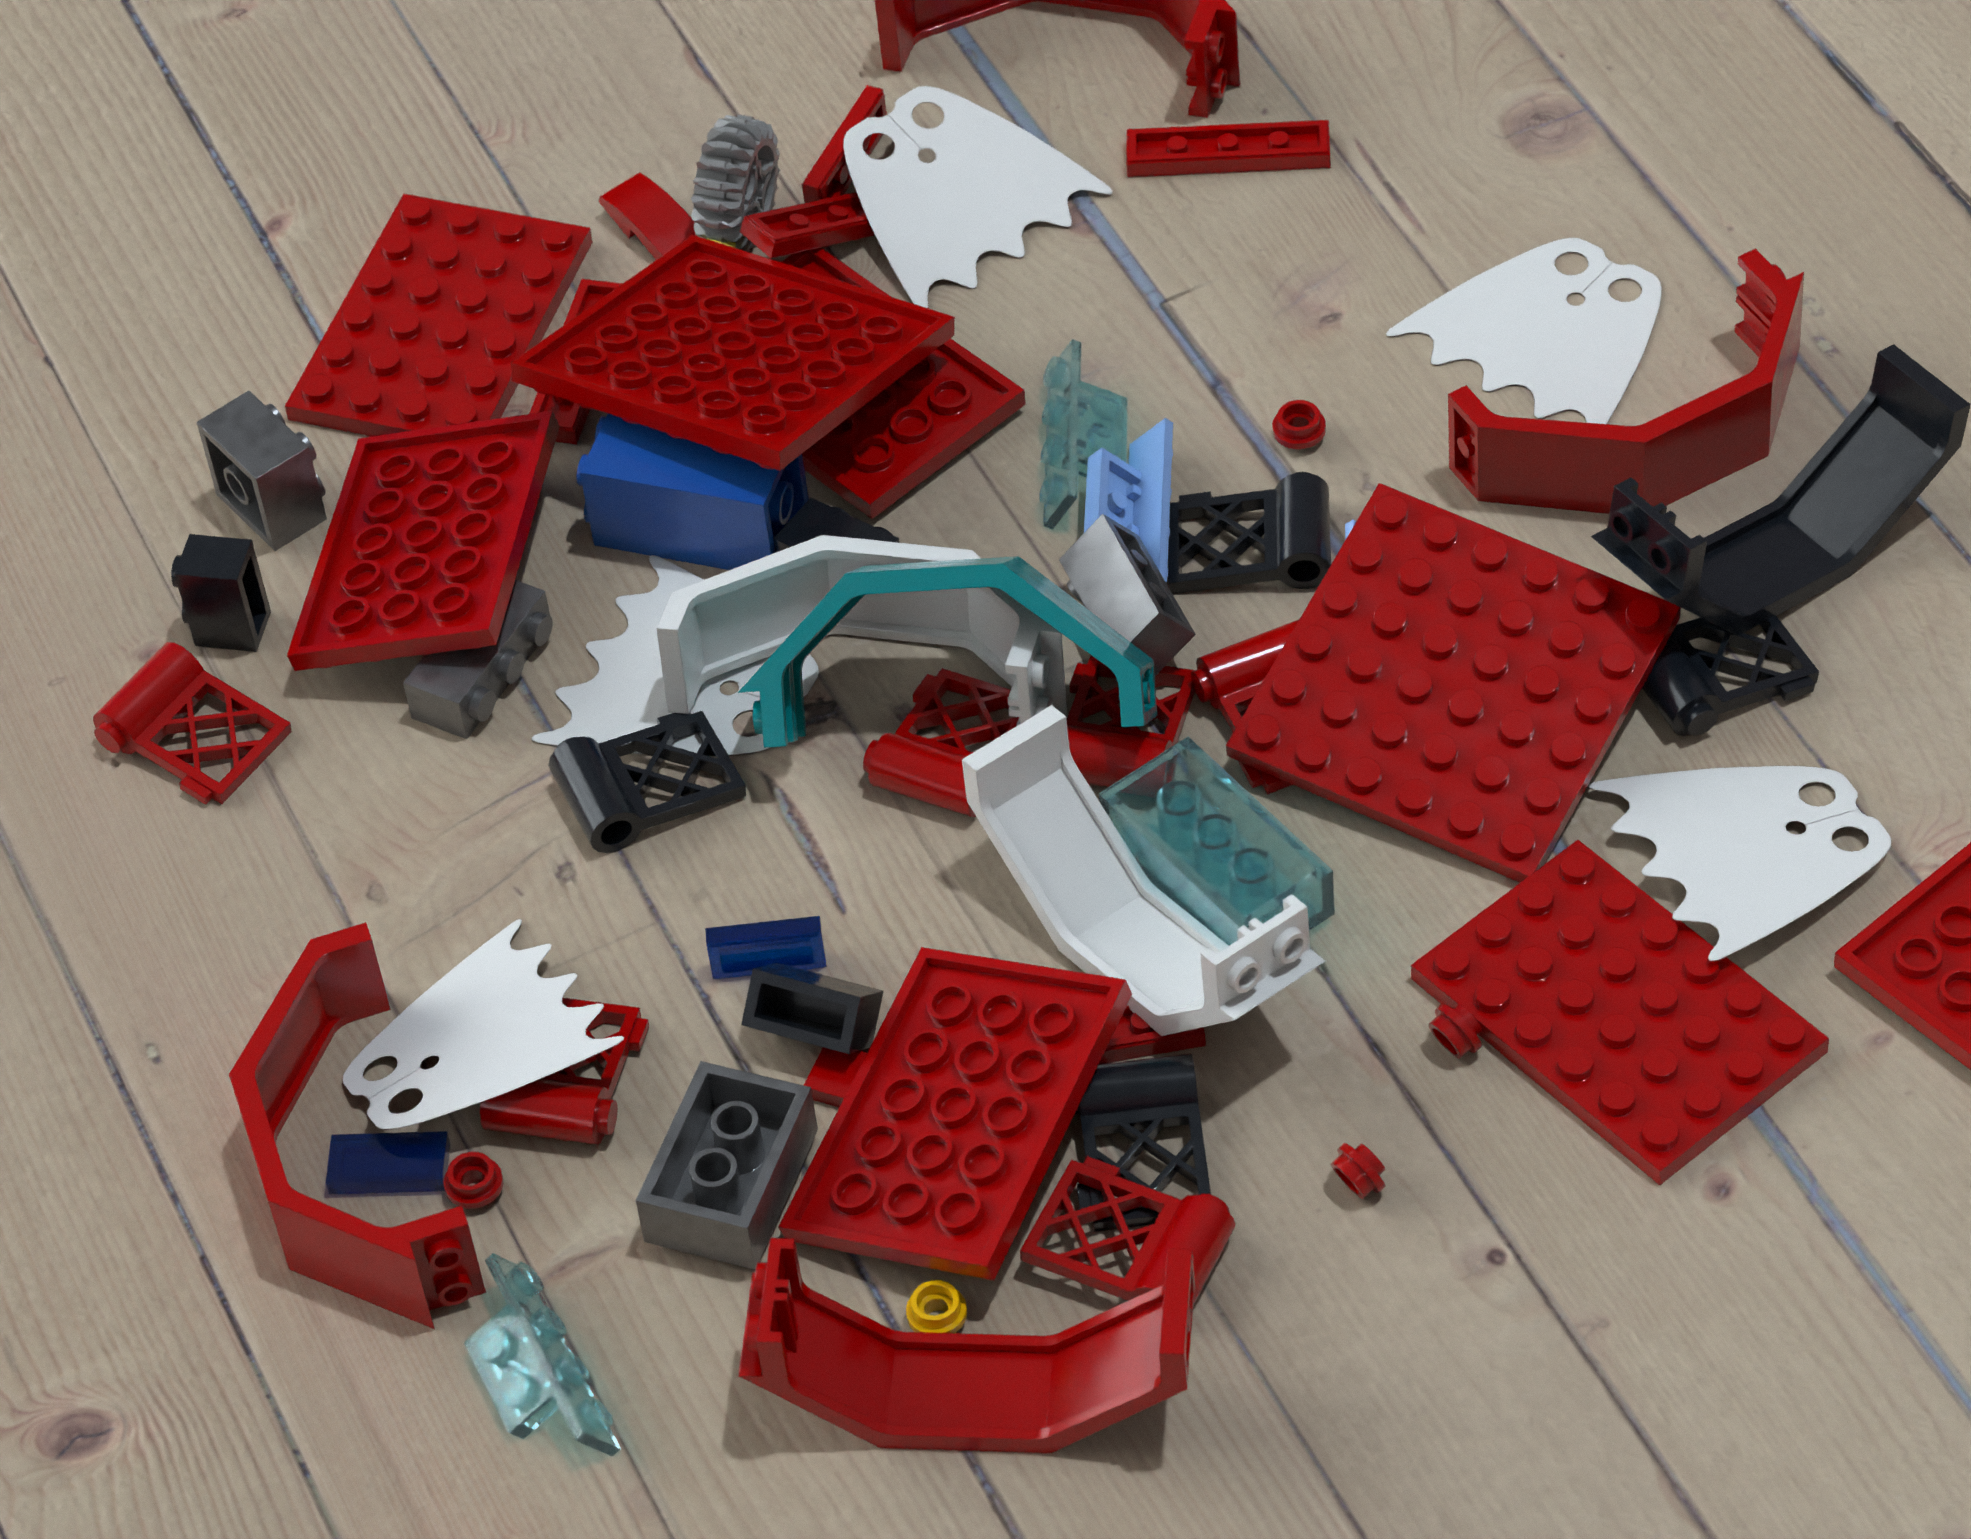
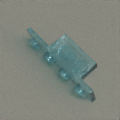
M1073 339L1059 357L1053 356L1050 359L1043 376V384L1048 387L1047 402L1042 413V423L1046 425V440L1041 451V462L1045 464V479L1040 489L1039 500L1044 503L1043 526L1052 530L1078 498V475L1087 478L1088 457L1100 448H1104L1124 462H1126L1128 398L1081 381V342Z
M492 1253L485 1262L507 1305L469 1337L464 1344L508 1433L524 1439L560 1408L576 1441L613 1457L621 1450L610 1429L613 1419L606 1407L593 1396L586 1382L590 1377L586 1366L570 1351L563 1337L566 1334L564 1323L553 1310L548 1308L541 1294L544 1288L542 1280L526 1263L519 1262L515 1264Z

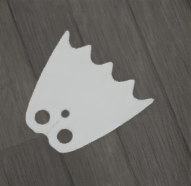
M920 86L912 89L897 99L895 108L891 113L880 118L870 117L864 119L850 128L844 137V154L848 170L869 224L913 304L928 308L927 295L929 287L935 281L945 279L968 288H976L978 283L976 262L984 252L999 251L1017 258L1023 257L1025 250L1022 233L1026 225L1042 221L1062 227H1070L1072 221L1068 208V198L1071 193L1085 190L1100 194H1112V190L1107 184L1031 133L961 96L935 87ZM930 102L938 105L944 112L943 122L939 126L929 129L918 126L912 119V111L918 104ZM874 133L885 134L892 138L895 143L894 153L886 159H873L866 155L863 150L864 139ZM925 148L933 150L936 154V159L930 163L922 162L918 157L920 150Z
M1565 238L1531 249L1473 277L1414 312L1390 328L1386 335L1389 337L1407 333L1429 335L1433 339L1431 364L1441 365L1462 359L1478 362L1484 371L1482 389L1486 392L1509 385L1525 386L1534 396V415L1536 418H1544L1565 410H1574L1581 413L1587 423L1607 424L1625 393L1645 351L1659 311L1661 283L1657 276L1636 265H1620L1608 260L1602 248L1580 238ZM1576 252L1586 257L1588 267L1581 274L1566 275L1556 269L1555 261L1557 257L1564 253ZM1631 279L1640 284L1642 293L1633 301L1620 302L1610 296L1608 288L1616 280ZM1572 293H1579L1585 297V301L1581 305L1574 306L1567 302V297Z
M650 556L649 561L659 577L657 587L648 593L624 595L616 598V604L628 620L626 631L612 639L591 641L586 644V649L598 662V674L588 682L561 687L556 690L555 693L558 698L571 711V720L564 727L534 735L532 741L558 746L568 738L584 736L602 743L657 725V718L672 714V712L667 711L656 628L671 592L703 581V579L659 556ZM810 654L805 659L802 667L803 696L808 694L819 674L818 665ZM769 657L712 677L701 685L690 713L703 711L728 755L754 753L770 748H764L763 734L746 737L737 734L733 729V721L738 714L753 710L754 701L760 700V691L738 692ZM734 681L738 683L739 690L735 694L724 695L720 691V686L724 682ZM694 733L675 739L672 746L697 753L702 741L698 734Z
M1806 766L1711 768L1632 776L1589 784V788L1593 790L1610 792L1622 796L1629 802V810L1612 825V831L1645 837L1656 845L1657 852L1655 857L1645 865L1641 871L1642 874L1649 877L1670 878L1684 885L1686 897L1673 912L1672 918L1678 921L1708 923L1717 928L1720 937L1708 956L1709 961L1720 960L1747 947L1820 906L1873 868L1891 847V838L1879 820L1866 816L1856 806L1858 794L1849 780L1843 774L1830 769ZM1818 782L1829 785L1834 790L1836 796L1833 802L1826 806H1811L1800 799L1799 790L1808 783ZM1798 821L1806 826V830L1802 834L1795 835L1786 830V825L1789 822ZM1855 827L1867 834L1869 843L1859 851H1844L1834 845L1832 835L1840 828Z
M518 919L470 954L409 1005L357 1055L343 1074L342 1081L351 1095L368 1098L370 1107L367 1110V1116L376 1127L384 1130L398 1129L461 1110L520 1088L618 1045L624 1040V1037L592 1039L586 1036V1029L601 1012L604 1005L597 1003L572 1008L562 1004L564 993L577 979V974L571 973L554 978L539 977L537 974L538 966L550 951L552 945L544 944L518 951L512 949L510 942L522 923V920ZM386 1056L397 1059L396 1068L387 1077L376 1081H368L364 1078L365 1068L374 1060ZM430 1056L439 1057V1062L430 1069H422L420 1067L422 1061ZM408 1089H419L422 1091V1100L412 1110L400 1114L389 1111V1103L398 1093Z

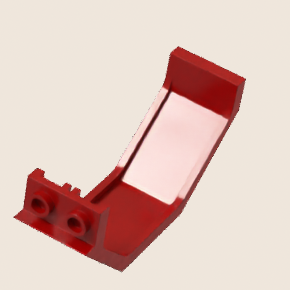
M875 0L883 70L902 72L912 48L924 38L1026 3L1045 2L1148 17L1158 21L1191 55L1186 68V76H1188L1186 79L1187 86L1196 87L1188 107V114L1191 116L1208 118L1215 99L1223 98L1226 85L1240 87L1236 11L1225 0Z
M1756 248L1738 256V265L1746 273V280L1744 284L1736 287V293L1738 294L1736 296V303L1744 310V321L1735 324V333L1759 357L1756 367L1750 373L1644 424L1623 426L1504 417L1491 412L1467 385L1449 393V469L1470 493L1481 502L1610 514L1614 486L1629 478H1633L1639 483L1637 494L1652 507L1659 503L1667 506L1768 457L1800 348L1804 272L1786 279L1783 271L1777 265H1771Z
M365 922L310 939L230 1071L229 1077L289 1270L435 1329L430 1310L446 1305H458L471 1297L486 1293L471 1232L462 1205L394 1227L375 1226L295 1191L286 1179L276 1147V1140L334 1034L342 1026L350 1022L391 1010L373 941Z
M770 1238L767 1262H758L755 1273L752 1272L738 1376L879 1448L1053 1453L1187 1390L1195 1291L1192 1249L1167 1248L1165 1281L1163 1285L1057 1334L1033 1336L903 1332L890 1329L810 1289L801 1277L795 1238Z

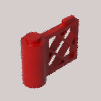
M1299 620L1197 658V670L1191 672L1194 690L1202 703L1209 701L1215 709H1220L1232 732H1234L1242 718L1239 712L1248 708ZM1238 761L1251 787L1255 788L1262 785L1267 795L1293 785Z
M174 642L165 643L93 715V722L96 728L94 734L104 748L112 753L132 754L136 751L180 778V789L205 805L211 799L223 804L291 733V723L205 671L199 661L188 650ZM209 693L226 703L227 712L194 716L193 707ZM259 723L269 729L260 740L237 743L235 726ZM229 727L230 744L198 748L196 731ZM190 732L191 749L167 751L157 745L167 734ZM233 758L234 767L220 782L201 772L200 762Z
M1090 655L1087 664L1077 663L1069 683L1070 693H1076L1066 721L1071 755L1089 785L1155 795H1163L1165 793L1171 772L1172 756L1195 694L1191 680V672L1195 670L1165 666L1155 676V688L1162 685L1180 688L1179 692L1160 700L1156 697L1157 716L1153 719L1158 718L1166 726L1165 733L1160 734L1141 731L1137 726L1121 727L1120 707L1117 705L1120 703L1119 686L1105 692L1097 684L1099 676L1116 679L1112 670L1092 655ZM1102 710L1112 719L1101 725L1082 722L1083 718Z
M941 668L936 676L926 674L913 692L915 706L894 734L890 732L884 733L879 740H873L869 744L863 760V769L865 772H868L869 783L872 786L972 818L976 817L967 802L962 759L973 752L967 751L965 746L988 740L993 741L1016 727L1019 717L994 722L989 713L1004 708L1009 709L1008 697L1011 689ZM949 690L968 696L970 700L944 707L940 699ZM978 715L983 724L956 731L952 721ZM939 724L942 725L946 733L945 735L933 738L916 735L919 729Z
M562 998V1004L572 1008L597 1003L603 1004L604 1007L586 1029V1036L595 1039L589 1030L605 1023L621 1026L619 1032L606 1038L622 1036L624 1040L618 1045L563 1070L481 1102L480 1122L482 1128L489 1131L599 1145L605 1134L612 1135L616 1126L618 1107L616 1100H611L629 1051L640 1052L649 1029L648 1019L641 1018L640 1008ZM595 1060H598L604 1068L601 1079L579 1077L573 1072Z
M1089 1156L1086 1157L1084 1163L1071 1159L1020 1249L1021 1261L1129 1301L1164 1284L1167 1248L1192 1249L1195 1304L1236 1225L1226 1203L1214 1195L1205 1193L1188 1195L1181 1200L1119 1177L1120 1168ZM1077 1183L1101 1191L1105 1202L1075 1211L1069 1197ZM1140 1206L1159 1212L1154 1224L1133 1231H1129L1121 1213ZM1064 1210L1065 1214L1059 1216L1061 1211ZM1112 1216L1120 1235L1089 1244L1081 1225ZM1071 1228L1080 1248L1061 1254L1042 1248L1047 1236ZM1143 1244L1138 1251L1136 1245ZM1127 1249L1133 1262L1126 1276L1122 1278L1101 1270L1096 1258Z

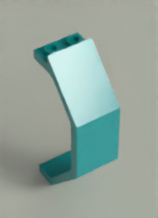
M1019 556L868 565L845 573L738 693L760 691V700L753 703V726L756 734H763L764 748L787 746L788 742H795L798 740V737L806 736L802 683L804 661L816 646L867 594L994 587L1004 591L1112 670L1119 686L1121 727L1145 726L1157 716L1154 660Z

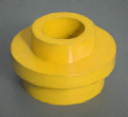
M942 1280L924 1282L914 1290L907 1302V1321L914 1332L956 1333L964 1325L967 1318L966 1301L963 1295L948 1282ZM934 1311L945 1312L940 1315H929L931 1312Z

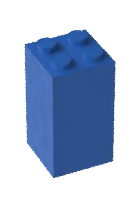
M608 414L607 417L602 416L599 419L595 431V442L589 454L582 455L577 467V484L583 487L585 497L584 519L590 523L594 546L649 556L654 555L665 559L725 570L737 568L775 553L773 538L809 500L802 454L780 471L760 467L755 462L731 454L717 453L710 447L686 439L672 438L665 432L641 424L627 423L622 418Z

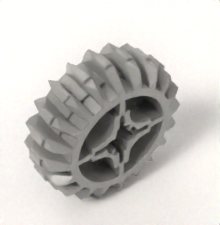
M726 115L724 118H719L714 124V128H711L707 133V142L701 146L702 154L700 160L696 162L697 173L696 178L693 180L695 185L694 194L691 198L694 203L691 216L693 221H695L694 231L697 236L720 242H736L735 248L743 251L755 248L756 245L740 233L744 216L770 211L775 206L774 197L778 189L777 176L780 172L778 167L780 152L777 148L778 140L776 134H774L770 124L754 119L751 116L737 115L736 117Z

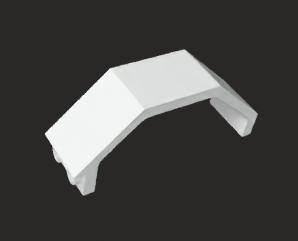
M821 535L671 592L656 628L667 711L689 714L697 693L705 681L771 656L847 572L868 565L981 558L973 550ZM981 587L867 594L828 634L948 645L969 649L1012 687L1008 697V705L1010 706L1009 716L1019 717L1016 726L1051 705L1067 718L1062 633L998 588Z
M1054 706L1047 707L962 759L967 802L1057 949L1085 973L1126 979L1132 992V996L1127 1004L1130 1010L1138 1014L1161 1036L1234 1021L1325 962L1322 957L1310 949L1308 906L1292 894L1283 899V911L1264 924L1257 918L1249 921V929L1245 925L1238 928V940L1228 945L1159 890L1147 878L1075 764L1069 748L1066 716Z

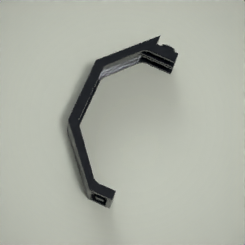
M1893 344L1877 353L1871 386L1862 401L1782 494L1770 504L1704 538L1700 534L1690 538L1675 526L1677 516L1672 511L1666 513L1667 507L1663 503L1652 507L1637 494L1639 483L1633 478H1629L1614 486L1607 528L1591 537L1666 601L1736 635H1740L1762 624L1767 619L1779 615L1852 576L1961 447L1971 404Z

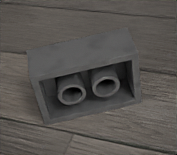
M700 1061L635 1200L644 1242L756 1270V1265L761 1259L818 1131L811 1087Z

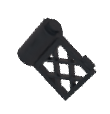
M1297 472L1281 479L1276 489L1212 497L1211 491L1180 495L1179 502L1170 503L1168 584L1172 594L1281 580L1289 587L1311 589L1320 585L1331 566L1329 487L1326 481L1318 475L1308 472ZM1264 509V516L1249 529L1234 521L1243 512ZM1204 517L1211 521L1196 536L1182 529V520ZM1225 530L1238 539L1221 553L1208 544ZM1251 546L1265 554V563L1240 565L1235 560ZM1197 553L1211 561L1202 571L1182 573V567Z
M1776 615L1760 624L1767 634L1765 639L1744 633L1736 635L1700 617L1676 625L1642 689L1677 735L1697 736L1709 731L1715 725L1718 715L1778 695L1786 701L1813 692L1818 680L1819 670ZM1703 638L1721 643L1717 654L1694 648L1689 641ZM1728 646L1759 654L1756 664L1752 665L1724 657ZM1766 657L1790 663L1794 671L1783 674L1762 667ZM1718 672L1749 680L1746 686L1726 691L1716 677Z
M703 711L693 714H668L657 718V725L602 743L584 736L568 738L557 746L550 756L548 764L555 781L592 848L602 853L617 852L626 848L636 840L641 830L746 797V785ZM697 733L702 741L697 753L672 746L675 739ZM634 752L652 756L646 769L624 764L620 757ZM663 760L688 766L689 768L683 779L680 780L657 773ZM702 770L722 776L726 783L707 788L693 782L699 771ZM648 787L674 794L670 801L649 808L643 799Z
M1192 1053L1098 1064L1074 1114H1080L1085 1158L1089 1156L1119 1167V1177L1159 1192L1178 1172L1197 1185L1198 1195L1204 1193L1211 1194ZM1189 1124L1191 1139L1176 1156L1153 1141L1164 1127ZM1121 1133L1133 1141L1134 1144L1116 1163L1097 1150L1095 1135ZM1143 1150H1146L1167 1165L1150 1186L1127 1171L1128 1167ZM1192 1155L1195 1169L1186 1163ZM1080 1183L1077 1184L1080 1209L1103 1202L1101 1191ZM1143 1206L1121 1212L1128 1228L1152 1225L1159 1215V1212ZM1112 1216L1093 1221L1094 1231L1117 1229Z

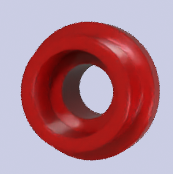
M1293 400L1285 403L1279 409L1272 424L1273 435L1278 443L1287 448H1310L1324 438L1326 421L1315 404L1306 400Z
M1442 1003L1435 1009L1436 1017L1428 1024L1429 1029L1440 1044L1453 1056L1460 1059L1468 1051L1476 1053L1482 1047V1043L1477 1036L1482 1031V1027L1466 1008L1458 1004L1452 1009Z
M1343 1143L1337 1149L1339 1156L1330 1165L1343 1183L1358 1197L1364 1199L1372 1190L1379 1193L1385 1187V1183L1380 1175L1386 1169L1369 1148L1360 1144L1354 1149L1349 1144Z
M466 1152L457 1156L450 1163L444 1176V1189L448 1199L457 1206L462 1205L466 1209L481 1208L490 1204L499 1196L503 1188V1176L499 1165L480 1152ZM473 1182H479L475 1185H469Z

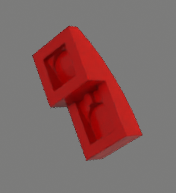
M640 172L599 196L598 202L628 239L636 235L655 260L691 235L697 236L694 231L695 221H693L690 215L666 191Z

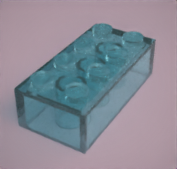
M1186 737L1099 793V802L1147 878L1159 890L1226 944L1231 945L1238 940L1237 929L1243 925L1249 929V921L1257 918L1264 924L1283 911V899L1291 894L1308 906L1309 931L1335 914L1333 870L1191 738Z

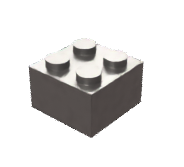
M248 390L197 421L216 495L274 551H277L327 520L322 501L326 491L322 481L315 473L313 460L317 458L315 449L305 434L300 431L295 434L286 425L282 415L274 405L269 403L265 406Z

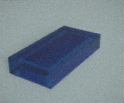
M820 916L705 928L706 946L713 979L751 976L753 968L773 963H781L803 970L827 967Z
M448 1132L331 1135L326 1175V1186L329 1195L445 1191L444 1176L448 1170L450 1153Z

